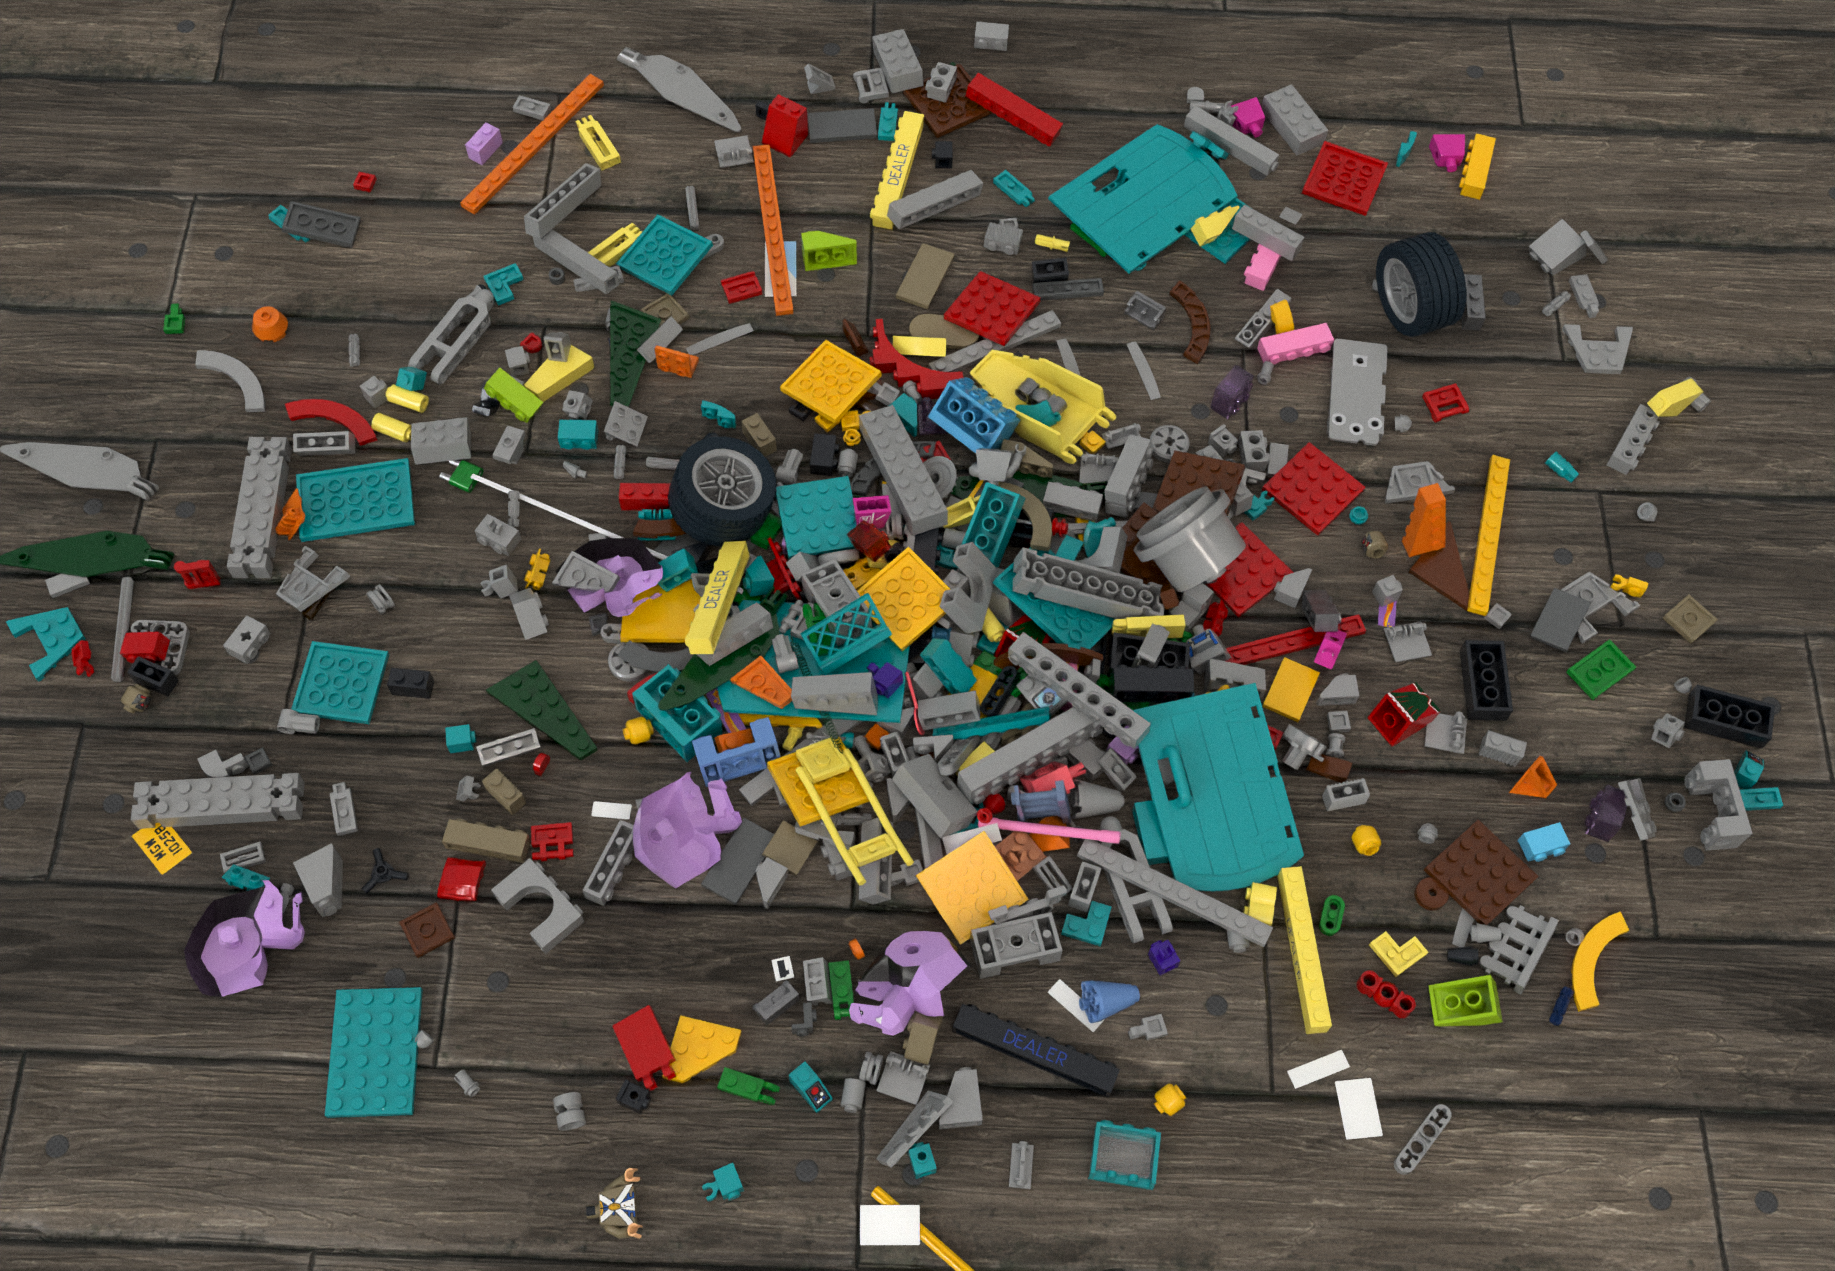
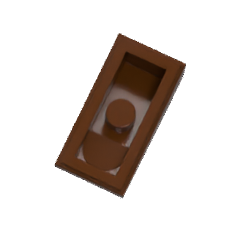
M1166 578L1161 588L1160 596L1164 608L1170 609L1179 606V601L1174 586Z
M1323 754L1321 757L1324 760L1321 762L1311 756L1307 767L1308 771L1341 784L1347 780L1352 762Z

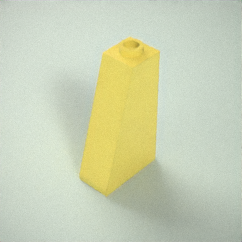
M571 345L567 362L551 361L547 358L523 386L544 402L593 370V358Z

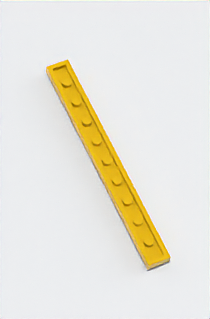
M1492 455L1489 462L1467 611L1486 616L1489 610L1510 459Z

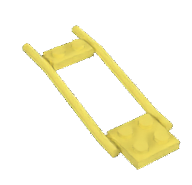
M831 738L796 750V757L802 766L797 767L795 771L807 789L840 855L860 886L864 885L866 880L859 867L894 854L895 851H898L907 866H911L914 863L895 833L862 769L849 749L843 750V754L840 753L838 748L834 747ZM852 768L886 833L852 846L847 850L813 784Z

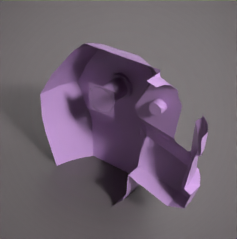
M687 772L679 780L642 799L633 826L635 857L674 888L705 872L720 861L721 848L715 834L730 833L736 830L742 823L739 812L733 809L726 792L727 786L722 778L708 783L715 811L713 816L707 814V807L700 788L690 778L691 772Z

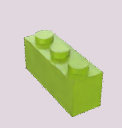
M501 368L492 375L484 387V390H486V393L491 398H496L502 407L511 410L518 420L526 423L532 419L543 404L539 398Z

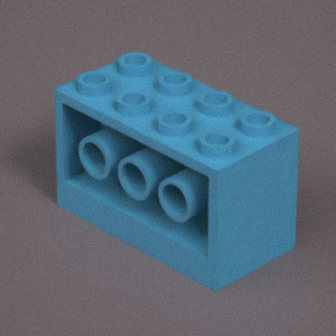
M967 377L950 380L928 416L974 453L979 448L1001 450L1003 440H1009L1021 420L1014 411L1003 407L1001 401L991 398L985 389L978 388L974 385V381Z

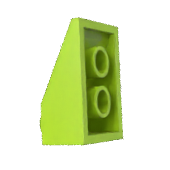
M822 231L801 233L805 271L857 264L856 240Z
M1491 975L1428 985L1435 1026H1482L1503 1022L1496 982Z

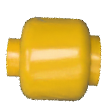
M645 717L628 720L623 729L625 740H629L634 745L649 741L651 735H653L651 721L649 719L646 720Z
M1358 826L1351 836L1352 842L1360 854L1371 856L1379 851L1381 839L1373 826Z
M1168 1083L1155 1093L1157 1102L1154 1105L1161 1114L1165 1112L1167 1115L1173 1116L1185 1106L1184 1100L1186 1096L1177 1084L1173 1086Z

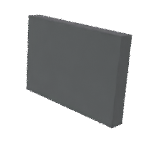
M1554 588L1530 638L1567 653L1591 602Z

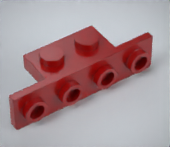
M771 537L767 540L776 557L766 563L774 578L773 587H775L773 594L777 590L784 593L791 589L797 600H802L799 594L801 588L796 581H793L794 577L789 568L787 569L786 557L784 554H780L783 551L778 542L774 543Z

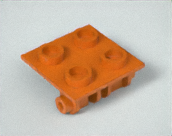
M298 488L295 489L283 507V517L275 528L278 535H287L288 541L297 533L298 528L305 520V513L301 506L302 498L299 496Z

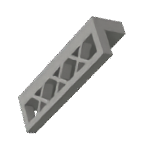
M915 808L923 867L926 869L943 857L941 841L937 833Z

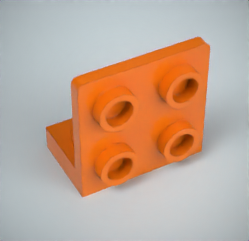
M657 345L655 347L658 369L664 372L676 373L682 377L692 378L699 362L697 356Z

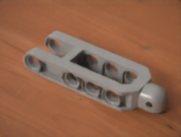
M482 289L474 297L459 298L413 354L408 367L422 370L437 355L442 359L432 370L431 380L439 385L443 384L490 326L489 311L495 304L493 293L488 289ZM477 308L478 314L451 347L444 344L443 342L449 339V335L455 327L460 325L463 317L470 312H474Z
M1113 816L1104 818L1101 822L1100 830L1121 832L1120 843L1129 848L1133 860L1150 867L1138 836L1125 829L1123 830L1117 818ZM1102 842L1101 844L1110 848L1113 843ZM1104 870L1129 938L1133 944L1144 940L1143 931L1135 913V910L1143 907H1150L1154 920H1157L1162 935L1172 932V923L1161 897L1149 891L1129 897L1123 879Z

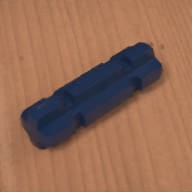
M1564 986L1561 989L1553 1013L1549 1018V1022L1556 1026L1561 1024L1563 1015H1565L1570 1003V998L1573 996L1574 991L1571 988Z

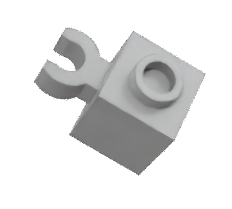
M507 564L490 570V581L484 580L481 582L484 588L481 592L484 596H489L495 591L500 598L518 592L517 578Z

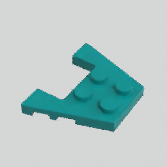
M68 607L6 621L15 638L34 629L45 648L47 656L29 665L38 682L45 678L44 675L52 667L55 668L57 666L56 663L65 655L68 656L72 653L71 649L80 640H86Z

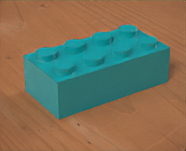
M986 482L961 545L973 542L989 561L998 568L1026 498Z

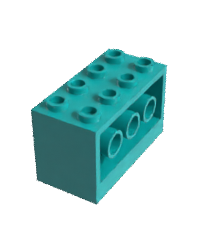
M668 664L632 694L636 710L646 720L649 719L655 730L688 762L696 755L692 741L709 735L712 736L714 741L715 737L723 733V723L720 719V712L715 707L711 708L704 696L690 704L661 711L658 708L659 702L681 673L677 668L673 669Z

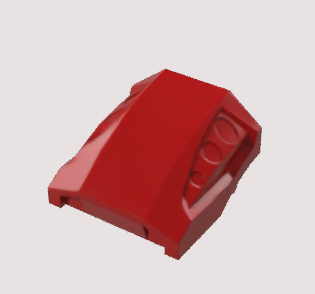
M447 858L439 883L437 897L455 901H476L480 880L484 875L483 870L487 864L486 861Z

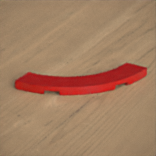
M305 399L285 404L291 421L324 417L348 428L355 435L360 446L377 441L376 435L369 423L359 413L343 404L323 399Z

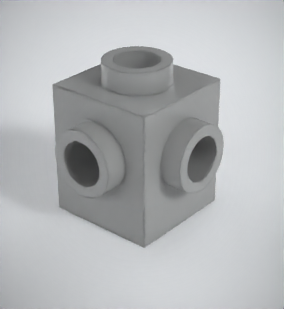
M569 390L567 398L563 403L562 411L568 414V418L572 420H586L593 400L585 393Z
M1666 713L1662 719L1658 718L1655 722L1651 739L1670 748L1676 740L1680 741L1685 731L1682 729L1685 722Z
M868 753L857 761L867 781L878 783L891 773L885 755Z

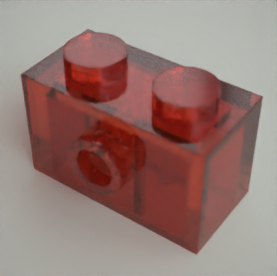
M864 520L847 534L854 548L874 562L892 548L888 542V535L884 531L880 532L874 524H868Z

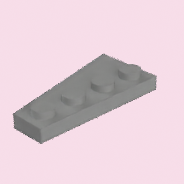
M927 1091L876 1159L882 1165L890 1168L895 1165L953 1101L946 1095Z

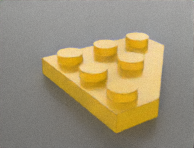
M680 1015L671 1045V1050L676 1061L671 1063L676 1077L671 1080L685 1083L694 1075L709 1069L723 1058L736 1053L742 1033L741 1030Z

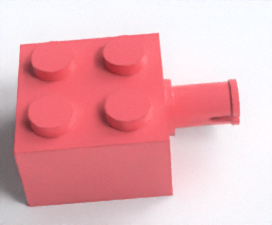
M1054 761L1036 769L1035 772L1028 776H1021L1020 781L1024 791L1031 793L1050 791L1052 788H1056L1055 781L1063 780L1066 793L1069 794L1071 792L1070 789L1075 788L1073 779L1086 774V770L1082 769L1084 768L1082 762L1068 768L1067 765Z

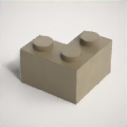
M914 1011L907 1027V1031H910V1036L905 1037L902 1049L906 1050L904 1058L926 1065L929 1064L943 1016H926Z

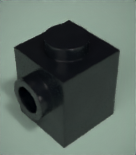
M935 141V148H932V159H935V168L952 169V141Z

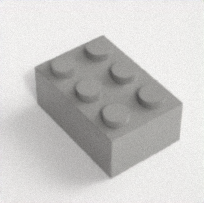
M467 417L411 424V451L415 465L471 458V431Z

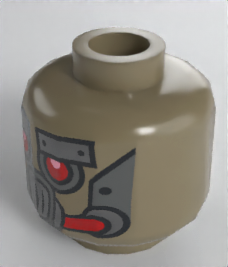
M1369 531L1361 539V546L1367 557L1381 558L1387 552L1388 543L1381 532Z
M137 683L135 686H128L121 697V702L125 705L123 709L133 714L136 711L144 712L152 699V696L149 694L150 690Z

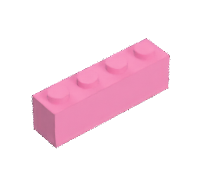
M1259 244L1257 247L1258 253L1253 254L1250 262L1252 265L1251 267L1247 266L1244 276H1246L1245 284L1264 291L1281 255Z
M1327 323L1260 338L1257 349L1263 363L1268 361L1274 365L1281 361H1291L1298 357H1308L1320 352L1325 353L1331 350L1334 338Z

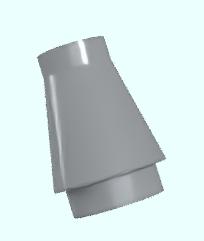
M1479 923L1471 925V942L1478 944L1501 940V927Z

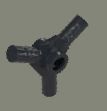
M376 848L373 850L376 864L372 870V878L361 889L367 894L377 883L381 884L390 881L392 878L407 881L409 873L395 871L390 864L383 860L381 849Z

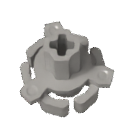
M1289 724L1283 733V738L1291 744V747L1282 761L1298 770L1307 754L1323 762L1324 758L1321 755L1327 746L1305 731Z

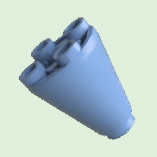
M1088 980L1081 983L1082 998L1079 999V1006L1082 1011L1085 1010L1089 1022L1096 1023L1134 1005L1135 1002L1139 1001L1140 994L1136 985Z

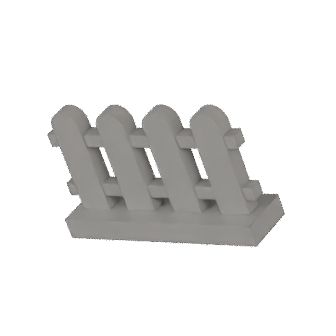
M1521 905L1519 908L1515 906L1508 907L1506 916L1512 920L1511 923H1500L1498 927H1501L1502 940L1490 941L1488 945L1489 950L1494 953L1493 957L1485 955L1480 959V966L1485 969V974L1490 975V973H1493L1505 979V984H1515L1514 992L1522 995L1559 920L1553 917L1550 918L1549 922L1544 921L1545 917L1541 915L1537 918L1525 912V907ZM1519 923L1531 929V933L1528 934L1516 928V924ZM1537 933L1541 934L1540 939L1535 937ZM1508 939L1523 946L1522 950L1520 951L1506 944ZM1528 949L1533 951L1531 956L1526 954ZM1499 956L1513 962V967L1498 961ZM1519 966L1524 968L1522 972L1518 971Z

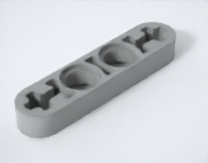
M970 736L963 740L957 739L938 762L940 774L947 776L955 773L980 743V736Z
M1436 1105L1430 1111L1395 1158L1394 1168L1398 1173L1406 1175L1414 1170L1448 1124L1452 1113L1446 1105ZM1443 1111L1444 1118H1441L1437 1124L1433 1122L1438 1116L1437 1112ZM1424 1126H1431L1434 1129V1136H1426L1423 1132ZM1412 1142L1421 1144V1153H1415L1412 1150ZM1410 1155L1412 1158L1407 1163L1408 1167L1402 1168L1401 1161H1404Z

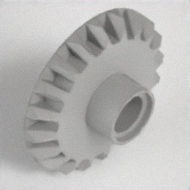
M943 456L931 457L924 461L923 464L941 499L948 497L950 492H953L952 489L956 486L955 482L958 479L956 475L958 471L955 468V464L948 458Z

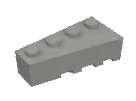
M872 672L793 677L791 698L796 709L877 715L878 694Z

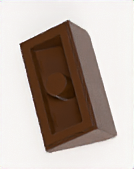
M843 319V332L856 356L868 353L869 350L856 326L847 319Z

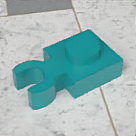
M1263 491L1259 499L1254 495L1251 509L1244 512L1252 521L1266 512V506L1272 505L1274 497L1271 499L1264 498L1267 496V491Z

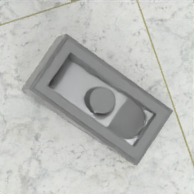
M1109 748L1097 761L1118 791L1125 790L1137 777L1112 748Z

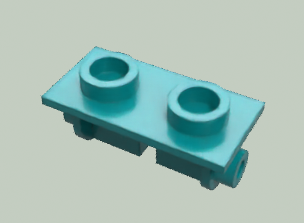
M234 864L222 876L228 882V885L241 889L247 887V891L264 887L265 884L262 880H270V877Z

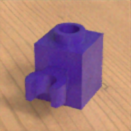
M872 662L866 667L869 672H872L877 694L884 695L888 699L903 683V672L888 662L881 669Z
M1159 940L1150 946L1148 956L1160 976L1178 967L1180 959L1169 940L1164 942Z

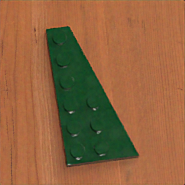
M537 660L486 689L490 696L495 697L501 704L513 710L515 714L537 730L545 733L548 738L556 741L580 761L598 751L596 745Z

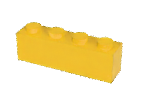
M1476 133L1474 140L1470 139L1468 145L1470 152H1467L1465 158L1467 165H1464L1462 170L1464 178L1462 177L1459 183L1461 188L1460 195L1480 200L1485 189L1496 138Z

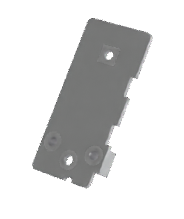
M1345 339L1334 340L1330 405L1327 419V434L1330 440L1349 443L1362 441L1364 445L1376 446L1381 441L1384 434V416H1381V405L1385 404L1386 385H1382V374H1386L1387 346L1385 344ZM1357 360H1361L1363 363L1359 364ZM1353 428H1358L1359 432L1353 431Z

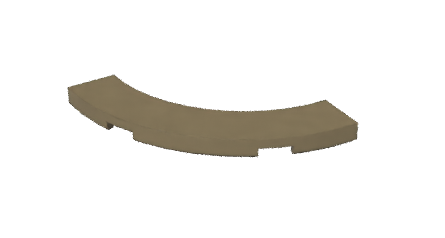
M1000 482L999 487L1026 498L1022 510L1029 518L1033 527L1030 543L1031 549L1049 552L1052 543V524L1045 506L1027 490L1010 483Z

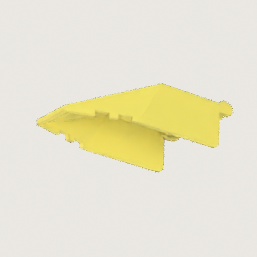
M991 350L970 371V375L980 388L985 389L991 398L1001 401L1003 407L1014 411L1017 414L1016 416L1021 419L1014 430L1019 437L1062 458L1066 463L1074 464L1076 462V458L1072 454L1082 456V449L1075 444L1096 422L1099 426L1108 428L1109 422L1107 419L1110 421L1116 419L1115 413L1105 407L1103 388L1100 385L1044 358L1036 360L1030 359L1027 355L1019 357L1014 356L1013 353ZM1026 378L1033 379L1036 383L1040 384V388L1044 387L1051 394H1055L1066 401L1067 408L1061 413V421L1057 422V424L1049 427L1015 409L1017 405H1031V403L1027 404L1020 400L1015 394L1017 387Z

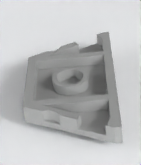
M1428 461L1393 466L1385 504L1416 499L1419 488L1435 483L1439 484L1443 495L1453 494L1455 488L1452 485L1449 486L1443 480L1444 477Z

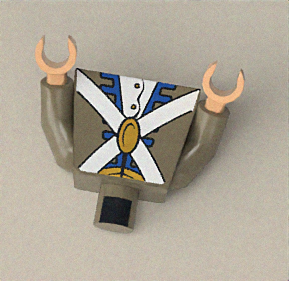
M628 1168L625 1174L604 1187L603 1192L598 1194L599 1204L586 1206L587 1219L599 1218L600 1225L605 1229L606 1233L618 1239L631 1237L640 1239L642 1235L636 1233L638 1228L643 1226L638 1224L636 1187L631 1183L640 1181V1177H633L634 1172L638 1171L637 1168Z

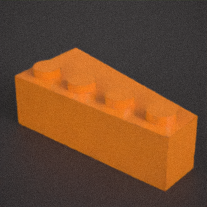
M1435 483L1421 487L1418 490L1414 502L1415 509L1410 514L1411 521L1406 526V536L1402 538V543L1409 557L1445 547L1446 499L1439 484Z

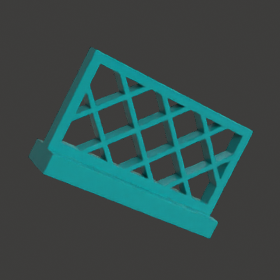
M866 593L803 631L800 635L824 675H827L888 638L892 633L885 624L872 598ZM867 600L870 604L868 613L858 611L860 604ZM844 613H853L851 623L842 621ZM857 614L866 616L864 626L855 624ZM870 617L878 618L879 625L874 628L867 627ZM830 622L837 623L834 633L825 631L826 624ZM840 624L850 626L847 636L838 634ZM853 627L862 629L861 636L857 638L851 637ZM813 632L820 633L817 643L809 642L807 636ZM824 634L833 636L830 646L821 644ZM837 637L846 639L844 646L841 648L834 647ZM819 648L829 649L827 656L820 660L818 657Z

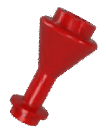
M998 793L988 795L982 802L984 808L979 809L977 812V818L981 823H989L993 815L1002 813L1005 808L1003 797Z

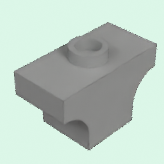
M507 425L492 455L493 459L508 464H517L524 451L523 440L525 431Z

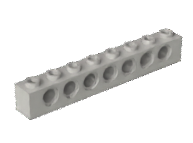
M1023 632L1009 647L1008 658L1014 665H1019L1029 676L1040 680L1044 687L1051 688L1058 697L1069 701L1076 710L1084 712L1091 721L1102 725L1109 734H1114L1120 738L1124 745L1135 749L1149 733L1151 723ZM1026 656H1033L1034 658L1028 659ZM1042 667H1048L1049 670H1043ZM1062 678L1066 681L1060 682L1057 679ZM1073 690H1080L1081 693H1075ZM1090 701H1094V702H1096L1097 704H1096V705H1092V704H1090L1089 702H1090ZM1105 713H1111L1113 716H1107ZM1126 724L1129 728H1123L1121 725Z

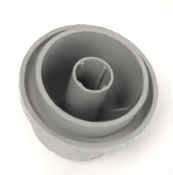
M1204 486L1171 503L1145 523L1136 534L1140 541L1135 546L1134 552L1141 562L1153 559L1171 585L1174 586L1176 592H1183L1204 581L1209 583L1220 577L1226 571L1225 567L1242 553L1246 543L1224 511L1230 503V499L1225 491L1218 489L1211 492L1207 486Z

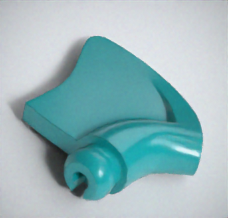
M1048 400L1036 405H1017L1015 407L1017 411L1049 427L1061 421L1060 413H1053Z
M1113 517L1097 523L1090 520L1087 522L1083 533V545L1087 558L1097 551L1103 527H1114L1116 525Z

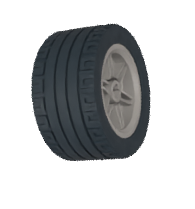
M1426 232L1388 244L1381 250L1376 265L1378 293L1387 317L1400 333L1409 337H1415L1453 325L1460 320L1465 311L1467 301L1465 276L1456 252L1443 236L1435 232Z
M730 437L702 439L687 448L678 462L668 491L669 509L681 529L695 540L722 547L724 542L729 541L747 542L762 527L772 507L777 491L775 473L763 454L746 442Z

